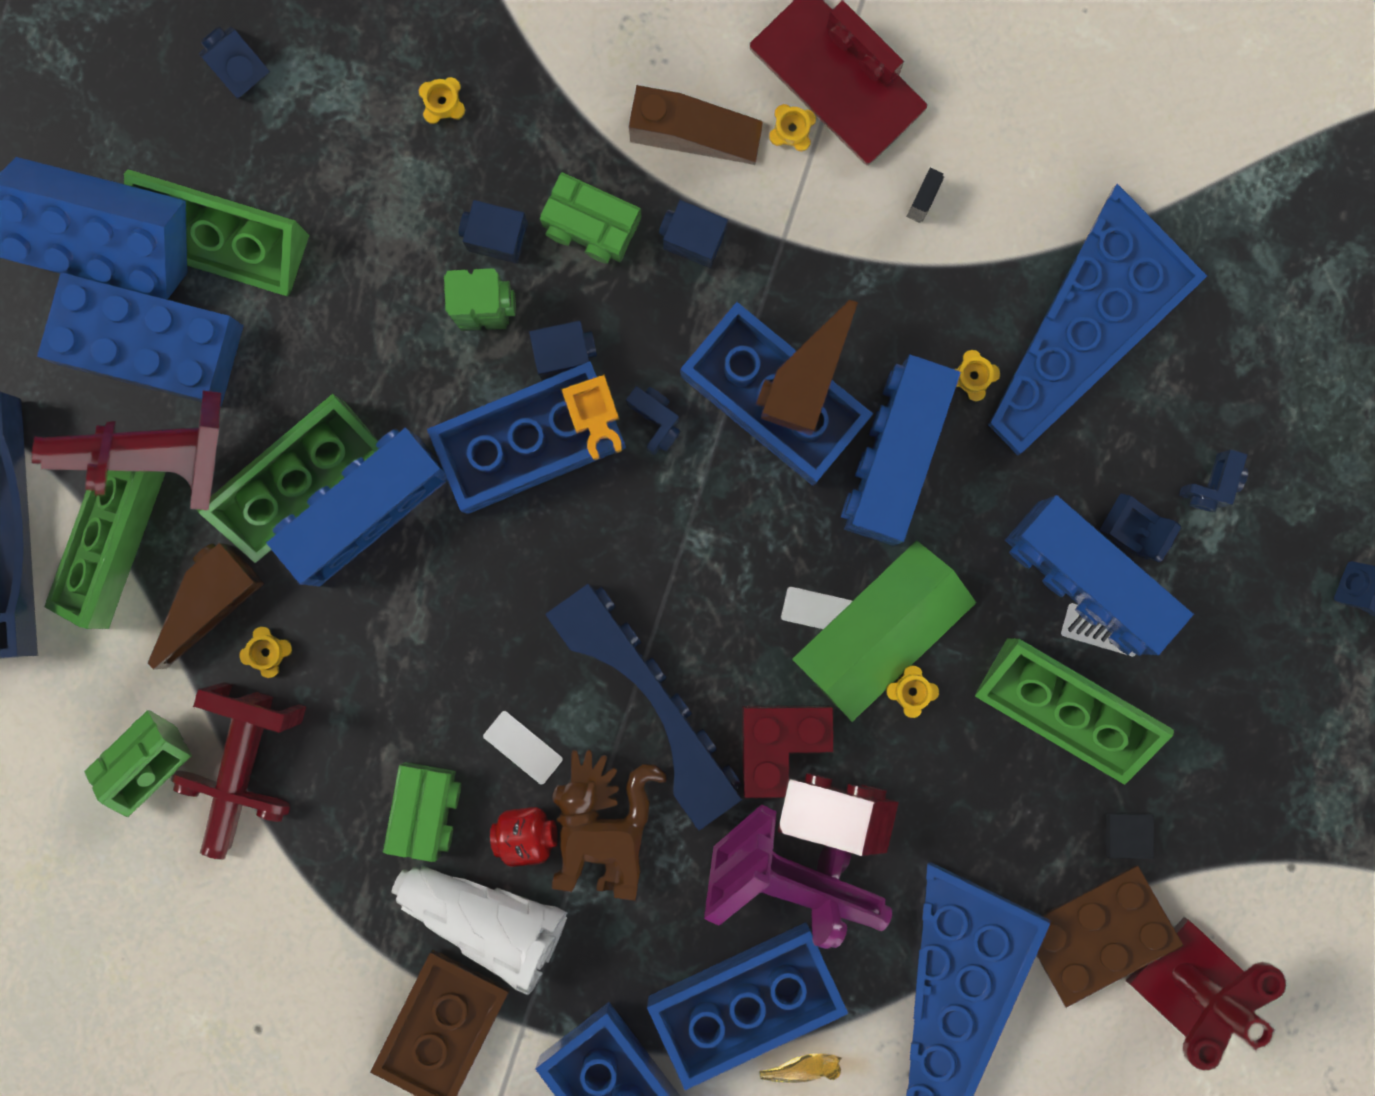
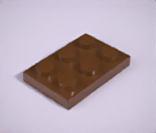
M1135 865L1041 915L1052 922L1036 956L1063 1005L1067 1008L1184 945L1139 866Z
M432 949L370 1073L415 1096H457L510 988Z

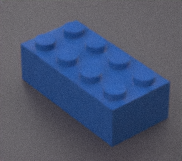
M15 157L0 172V258L168 300L187 274L186 200Z
M60 273L37 357L59 366L202 402L203 390L221 393L220 407H222L244 325L228 315Z
M736 302L680 369L681 378L814 486L873 413L831 380L815 430L811 436L761 419L764 407L756 405L764 379L773 382L777 370L796 350Z
M909 355L902 365L896 363L893 371L890 370L882 395L889 397L887 405H881L880 410L876 411L868 436L875 438L872 448L867 447L866 451L862 452L854 476L861 478L858 490L853 489L851 493H848L842 509L841 517L847 519L844 530L891 546L904 542L961 374L960 371L913 355Z
M591 361L427 429L460 511L466 514L472 513L596 461L591 457L587 448L588 438L591 435L590 431L586 430L578 434L576 433L562 392L564 388L597 377ZM616 421L607 423L608 428L615 431L620 437L622 450L625 449L626 446ZM601 439L597 443L596 449L600 459L616 453L611 440Z
M407 428L400 432L397 429L390 431L377 442L376 447L379 450L367 460L360 457L353 461L342 471L341 474L344 479L331 489L329 486H325L315 492L307 500L310 507L298 517H295L294 514L287 516L273 528L272 531L275 536L267 541L266 544L299 584L320 587L448 481L440 461L420 437Z
M1057 495L1039 501L1005 539L1013 547L1009 553L1015 560L1028 569L1032 565L1045 575L1042 582L1052 592L1060 597L1067 594L1078 604L1075 611L1091 625L1096 626L1100 623L1112 633L1108 637L1109 641L1127 655L1131 652L1139 656L1141 654L1159 655L1194 615Z
M807 922L648 996L647 1009L684 1090H688L848 1014L818 946H815L813 943V935Z
M610 1002L539 1056L535 1067L537 1073L555 1096H680Z

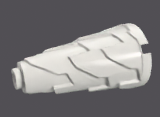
M423 865L421 869L413 867L410 871L403 869L392 888V893L397 895V903L402 905L401 910L422 921L433 932L458 946L462 954L500 976L514 989L527 995L532 992L543 972L536 970V968L540 970L545 962L549 963L567 919L565 917L567 912L555 906L542 905L499 888L493 890L466 879L450 877Z

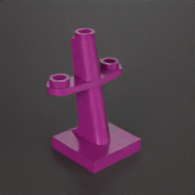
M760 805L713 846L704 919L718 926L760 892L811 908L813 943L815 946L824 949L830 947L837 948L843 942L847 933V925L842 922L841 918L874 928L878 931H883L891 921L892 909L885 905L886 898L839 880L840 874L846 870L850 863V852L825 846L818 860L817 871L774 853L773 844L777 812L764 805Z

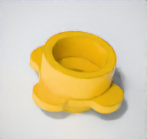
M448 77L445 80L436 79L431 82H424L420 86L419 95L423 99L426 108L423 112V117L428 123L436 124L440 119L449 117L457 120L464 115L465 107L460 102L458 94L461 86L457 79ZM444 97L446 102L439 104L438 99Z
M787 104L778 106L774 112V116L777 119L775 128L769 133L770 142L775 146H781L782 144L794 146L795 150L799 152L807 150L811 143L808 137L810 127L816 122L815 114L811 110H803L794 106L790 107ZM793 124L797 129L790 131L788 129L789 125Z
M976 350L965 352L963 362L958 369H955L961 372L956 387L966 391L971 401H981L986 396L985 390L992 382H996L1000 377L998 366L991 365ZM971 372H976L978 374V378L976 380L970 377Z
M258 627L253 631V638L240 651V660L244 665H250L254 669L260 670L263 677L272 678L278 674V666L283 658L291 654L292 646L288 640H279L271 635L269 628ZM264 648H267L270 652L267 657L262 654Z
M913 665L906 667L904 676L896 683H890L886 690L888 698L897 700L903 707L904 714L910 718L918 717L921 714V709L925 708L930 701L936 700L939 695L937 685L929 683L922 676V670ZM912 687L917 690L914 696L909 694V689Z

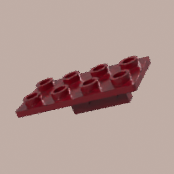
M793 0L750 42V50L867 166L877 159L926 111L927 103L899 76L904 60L843 0L834 9L824 0Z

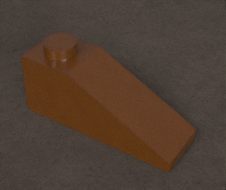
M636 85L628 128L631 143L756 165L763 121L679 92Z
M849 300L777 370L773 382L764 379L756 405L764 407L761 419L810 436L812 435L858 302Z
M211 543L193 557L195 564L186 571L148 660V664L153 670L167 669L265 584L232 545L224 543L215 545Z

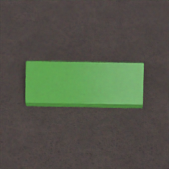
M128 169L124 173V185L186 200L187 266L287 297L291 293L309 238V234L295 220Z
M332 394L210 497L209 511L199 509L197 511L256 563L271 550L266 542L275 536L272 531L273 528L287 516L294 514L295 517H298L310 507L307 500L315 492L325 486H329L331 489L344 479L341 473L353 461L360 457L367 460L379 450L376 447L378 440L347 403Z
M108 471L105 495L94 496L95 491L86 490L44 605L45 608L78 627L86 629L110 628L166 472Z
M916 540L795 655L792 660L839 710L853 722L887 689L890 683H894L904 673L906 667L911 666L968 612L976 604V601L954 570Z
M1007 638L975 695L978 699L1124 785L1160 750L1174 733L1172 728L1021 639Z

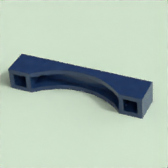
M0 392V659L38 656L22 403L21 398Z
M587 584L545 615L571 651L592 656L614 667L634 682L649 699L664 725L671 746L674 766L673 795L700 831L742 800L737 790L743 784L729 764L721 768L712 754L718 749L705 730L702 728L696 733L686 718L691 716L692 712L680 695L676 693L670 697L661 683L667 677L656 661L651 657L645 662L635 647L642 642L628 622L621 626L617 623L610 613L617 607L601 586L594 590L590 584Z

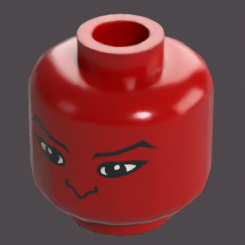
M538 807L506 810L498 817L497 823H493L491 826V848L494 856L501 858L503 863L510 867L545 863L550 856L552 847H556L558 844L557 825L554 820H549L545 812Z

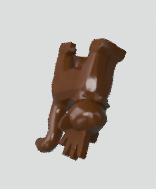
M574 749L571 754V782L566 785H557L553 792V802L562 811L557 821L562 825L560 847L563 862L562 869L553 875L552 889L572 892L579 876L582 874L584 863L605 864L606 872L599 876L596 891L613 890L614 898L635 901L641 871L639 851L642 843L643 829L648 821L650 806L644 786L648 781L665 783L667 781L666 772L656 764H642L630 773L626 786L630 803L629 814L624 819L597 818L599 813L596 810L616 806L618 803L617 799L609 796L619 790V786H607L616 774L617 769L612 768L604 775H601L607 759L606 755H602L596 765L592 767V751L589 749L586 751L583 764L581 765L578 751Z

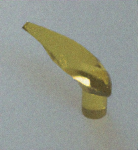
M824 1053L803 1055L779 1067L759 1071L760 1079L780 1083H801L825 1076L829 1080H835L841 1074L839 1062L842 1058Z

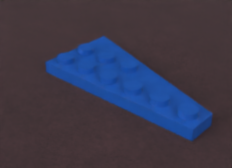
M1118 183L1112 188L988 423L990 428L1017 456L1025 451L1207 277Z
M929 862L927 864L926 898L922 918L923 931L918 961L913 1040L910 1049L909 1084L906 1096H974L1052 921Z

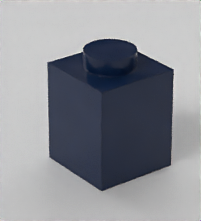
M473 200L471 211H464L462 215L459 237H463L462 242L468 252L518 264L528 221L524 212Z
M679 200L675 212L668 209L660 226L659 234L664 236V250L711 268L726 234L728 219Z
M581 321L529 331L537 372L541 380H546L590 361L589 358L597 356L592 331L584 332Z

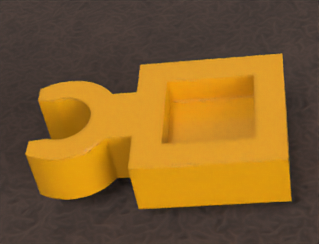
M602 375L562 389L576 433L578 434L586 430L590 431L591 435L588 438L587 448L591 457L594 460L600 459L596 446L601 439L611 440L616 453L621 452L622 443L620 437L615 431L609 429L607 423L619 420L605 376Z

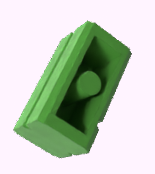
M562 172L541 213L540 221L542 226L548 229L546 236L566 246H569L572 240L587 247L585 254L589 257L608 264L610 258L618 262L622 261L642 215L641 208Z
M494 268L474 269L472 274L468 270L447 271L446 275H444L445 310L461 331L481 330L482 326H485L487 330L506 329L509 324V316H516L515 292L511 290L510 282L502 281Z
M147 710L84 771L89 783L93 786L92 790L96 799L102 805L125 817H129L192 756L188 746L183 742L184 739L178 728L151 710Z
M409 762L399 765L383 853L436 862L441 857V851L449 852L453 836V826L446 825L449 808H457L461 792V783L454 782L456 771Z

